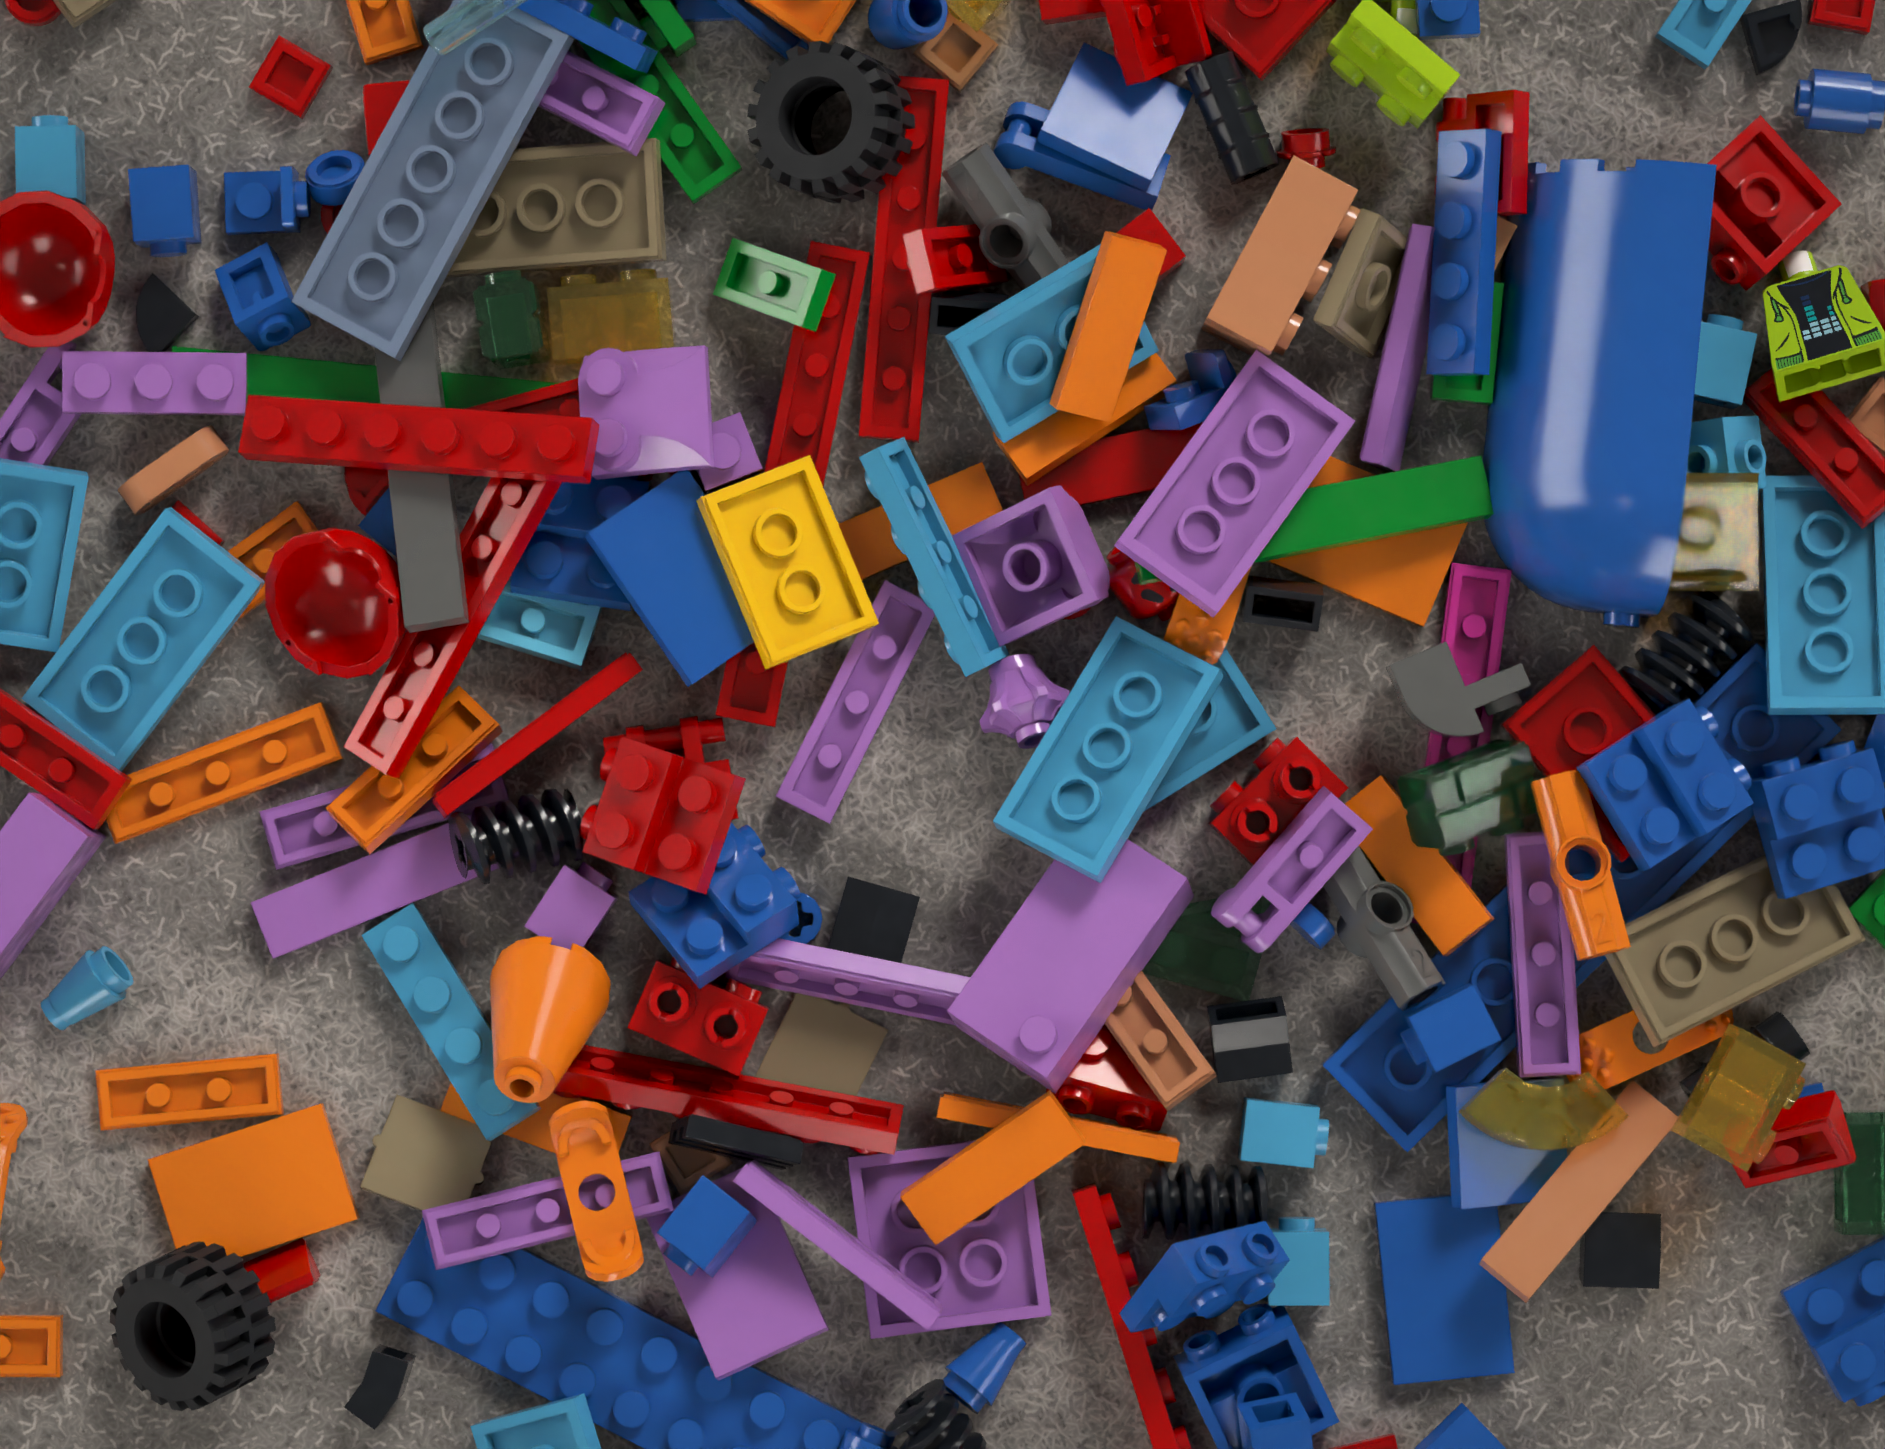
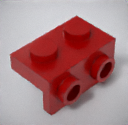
M1099 0L1105 10L1114 41V55L1121 66L1126 86L1146 82L1177 66L1204 61L1212 56L1211 46L1197 0Z
M1105 1024L1056 1094L1053 1093L1064 1110L1069 1113H1091L1116 1120L1121 1126L1132 1128V1130L1149 1129L1160 1131L1167 1114V1110Z

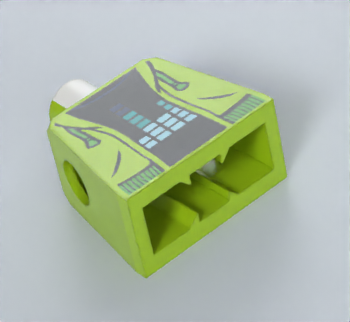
M1809 251L1792 252L1778 263V268L1783 282L1767 286L1763 290L1771 364L1779 402L1885 371V331L1848 268L1837 265L1818 271L1813 254Z

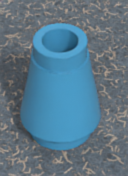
M102 946L96 952L87 950L49 993V996L41 1001V1008L45 1016L56 1028L65 1030L71 1024H75L126 997L125 990L133 985V977L126 964L112 949Z

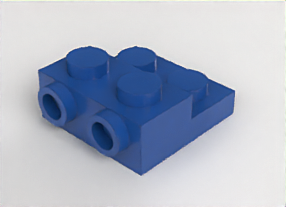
M639 475L599 480L591 476L590 484L562 482L512 573L510 582L511 593L631 611V604L584 535L649 492V482L638 481Z
M1690 698L1668 707L1576 767L1640 872L1651 869L1697 837L1708 834L1754 803L1747 793V790L1752 785L1748 771L1735 758L1727 759L1715 741V738L1719 736L1717 721L1705 707H1694Z
M1854 740L1837 742L1819 748V760L1800 765L1798 756L1770 762L1762 766L1765 776L1751 780V788L1747 791L1754 802L1751 805L1777 899H1787L1885 869V820L1881 810L1885 808V788L1874 748H1856Z
M731 822L707 894L699 893L656 877L649 878L628 892L631 906L699 989L799 925L797 899L801 897L795 880L783 867H779L774 871L768 867L762 859L766 854L764 846L755 831L748 825L737 829Z
M1266 1221L1173 1243L1119 1314L1131 1333L1157 1327L1159 1331H1165L1177 1326L1185 1319L1196 1316L1211 1319L1226 1312L1237 1301L1242 1300L1244 1304H1252L1266 1297L1275 1288V1278L1290 1260Z
M1885 1236L1780 1291L1836 1398L1843 1403L1854 1399L1857 1406L1866 1405L1885 1395Z
M1268 1304L1254 1305L1240 1314L1238 1317L1239 1325L1219 1335L1212 1330L1198 1332L1184 1342V1352L1173 1356L1218 1449H1242L1237 1404L1296 1392L1310 1418L1312 1435L1340 1422L1284 1306L1271 1308Z

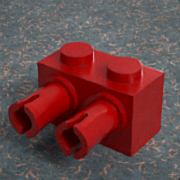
M1277 737L1252 762L1260 770L1244 788L1236 781H1233L1210 805L1217 815L1208 824L1251 866L1258 861L1323 786L1337 798L1348 789L1298 737H1293L1286 745Z
M672 957L670 964L660 959L656 961L627 1028L740 1076L770 1007L759 1003L763 994L762 991L732 978H729L725 988L709 982L699 989L675 958Z

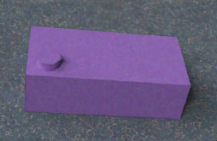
M29 792L0 830V980L107 837L100 831L91 829L41 793Z
M1128 839L1101 883L1054 859L947 1010L949 1016L958 1029L1056 1094L1099 1033L1110 1013H1113L1118 1006L1117 1003L1128 987L1132 986L1137 974L1144 969L1194 898L1188 878Z

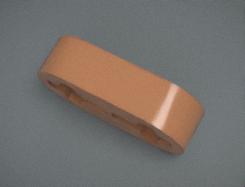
M209 425L195 432L136 473L120 486L118 492L135 516L141 515L227 455L229 449L214 427Z

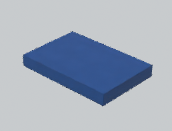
M685 470L678 471L588 532L584 537L686 686L689 687L754 641L696 500L705 496L691 473Z
M1451 1195L1374 1202L1393 1385L1515 1373L1506 1286L1479 1265L1481 1259L1501 1237L1498 1206L1471 1209L1452 1208Z

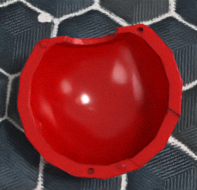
M50 191L18 192L0 201V331L5 334L3 337L30 348L59 347L92 330L106 310L114 281V246L106 226L87 206Z
M331 527L294 536L274 553L265 576V607L276 636L296 661L317 675L324 673L349 679L367 674L371 676L391 658L401 643L406 628L404 627L398 564L385 549L370 538L352 530Z

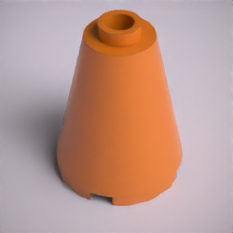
M536 936L518 940L501 951L490 975L494 1081L497 1088L505 1096L523 1103L540 1102L552 1094L603 1018L609 1005L611 980L602 962L587 949L575 943H572L571 949L551 945L553 937Z

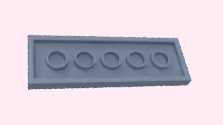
M453 0L291 302L401 361L574 39L503 0Z

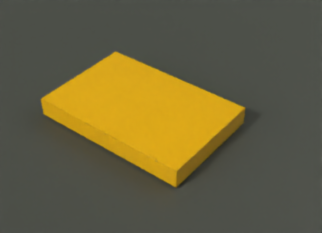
M810 455L712 492L696 500L765 670L879 624Z

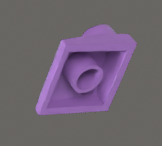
M702 345L625 352L614 348H604L595 351L591 355L584 356L578 375L580 417L593 418L600 425L592 477L599 480L714 468L708 347Z
M1061 485L1049 487L952 535L999 646L1007 645L1080 610L1093 607L1109 597L1110 575L1105 560L1081 506L1074 498L1069 496Z

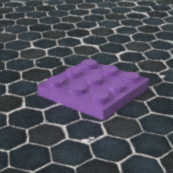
M976 1140L895 1150V1155L880 1152L872 1155L848 1156L858 1240L943 1304L941 1315L927 1331L863 1282L870 1338L875 1339L1052 1316L1034 1179L935 1246L900 1198L901 1191Z

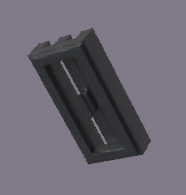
M694 1114L672 1122L668 1141L669 1144L741 1161L755 1160L763 1166L784 1170L786 1167H793V1165H799L804 1143H801L799 1139Z

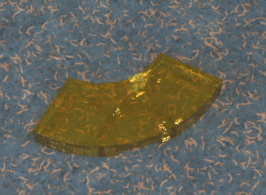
M1507 1068L1499 1070L1458 1111L1471 1124L1496 1140L1512 1146L1539 1151L1566 1149L1591 1142L1606 1135L1629 1117L1589 1072L1580 1074L1565 1085L1547 1088L1527 1083Z

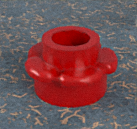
M1327 128L1287 130L1281 132L1282 149L1277 151V157L1289 159L1290 163L1294 155L1317 168L1325 167V156L1335 154L1336 147L1330 146V135Z

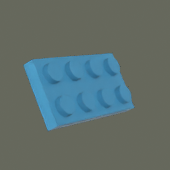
M1812 475L1766 476L1767 488L1760 489L1768 715L1885 714V511L1862 529Z
M172 507L165 508L21 699L60 730L122 772L264 586L265 581Z
M1116 616L995 816L993 823L996 828L1101 883L1222 681L1223 674L1221 670Z

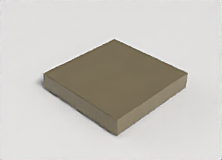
M1361 208L1313 321L1351 351L1372 359L1389 324L1407 237L1380 214Z

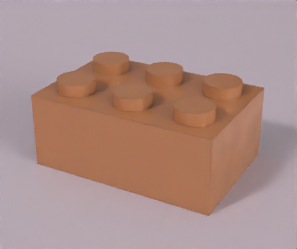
M1293 155L1201 329L1250 356L1253 355L1256 349L1266 357H1269L1272 351L1283 356L1304 317L1294 313L1297 304L1301 298L1312 302L1332 266V263L1323 259L1328 246L1332 245L1340 249L1357 220L1360 209L1351 205L1358 189Z

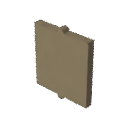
M795 993L755 1077L857 1096L888 1029L849 1011L850 1006L848 1003L841 1002L837 1005L827 999Z
M396 1095L381 1135L377 1134L372 1139L375 1150L360 1189L421 1212L422 1210L470 1199L475 1185H481L484 1182V1175L481 1173L493 1140H486L477 1124Z

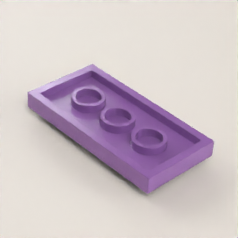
M1256 349L1114 546L1214 618L1352 427L1355 420Z

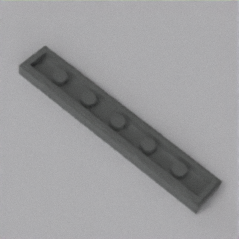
M433 301L401 361L375 348L380 404L445 408ZM388 470L404 627L411 633L469 623L453 474Z

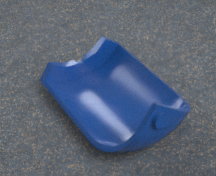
M1562 159L1560 161V172H1546L1547 164L1539 162L1528 163L1527 214L1507 216V221L1517 225V228L1503 253L1500 283H1504L1493 402L1491 405H1488L1483 465L1494 514L1488 519H1484L1490 540L1503 563L1531 591L1555 604L1573 610L1603 613V625L1639 628L1640 617L1651 618L1660 613L1670 586L1677 553L1686 486L1717 165L1636 159L1635 167H1626V171H1605V160Z

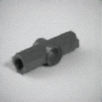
M987 143L976 147L941 173L980 229L979 246L984 257L991 264L1007 269L1021 290L1026 289L1069 263L1050 235L1052 225L1048 211L1040 202L1022 195ZM1008 225L1020 233L1023 241L1011 233Z
M1358 846L1323 887L1341 914L1337 922V934L1341 943L1356 956L1369 959L1397 1006L1404 1011L1417 1006L1428 997L1436 994L1446 983L1409 925L1414 916L1410 898L1397 885L1382 881L1363 850Z

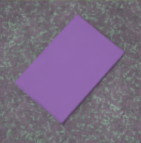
M742 1168L712 1182L750 1211L758 1221L713 1278L700 1268L690 1276L663 1254L670 1244L657 1232L673 1211L646 1218L714 1376L718 1381L829 1330L780 1217L733 1182ZM688 1193L671 1200L674 1210Z

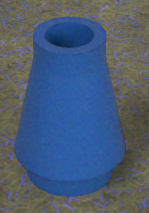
M998 1322L990 1332L945 1367L948 1371V1374L943 1379L946 1385L945 1390L954 1395L961 1404L975 1414H978L985 1404L992 1406L1017 1356L1027 1345L1026 1342L1008 1326Z

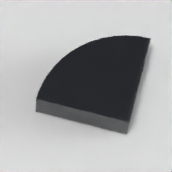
M1800 0L1790 1L1740 17L1756 75L1775 67L1792 49L1802 23Z
M152 273L143 285L137 300L136 324L140 338L148 352H166L199 316Z

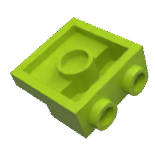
M1373 0L1361 1L1350 14L1344 27L1332 39L1326 50L1334 58L1329 64L1330 67L1343 80L1356 88L1363 82L1380 97L1376 102L1377 107L1388 118L1402 127L1409 121L1418 129L1445 98L1460 77L1457 71Z

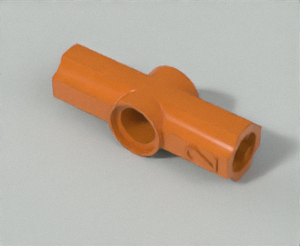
M1578 770L1566 771L1532 781L1530 785L1551 860L1550 875L1559 889L1577 960L1592 959L1630 948L1631 945L1610 871L1611 855L1606 845L1602 842L1588 786ZM1580 849L1593 857L1596 871L1592 879L1580 881L1573 878L1567 872L1565 858L1569 851Z

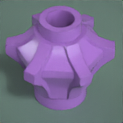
M1016 654L1003 658L994 663L988 670L992 683L990 684L988 707L979 721L982 731L984 733H1002L1007 735V738H1015L1018 746L1023 749L1038 747L1070 691L1051 682L1042 669L1037 667L1035 657L1031 654Z

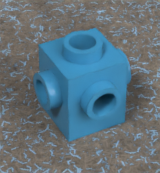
M1759 416L1720 417L1692 422L1684 498L1706 496L1708 507H1719L1744 503V491L1767 488L1765 474L1766 453L1761 441Z

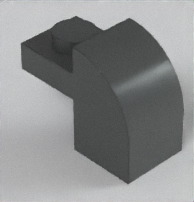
M1447 642L1438 644L1385 667L1398 699L1408 716L1423 729L1444 737L1458 738L1484 732L1475 711L1476 708L1484 706L1487 715H1493L1521 703L1517 691L1531 686L1522 663L1465 686Z

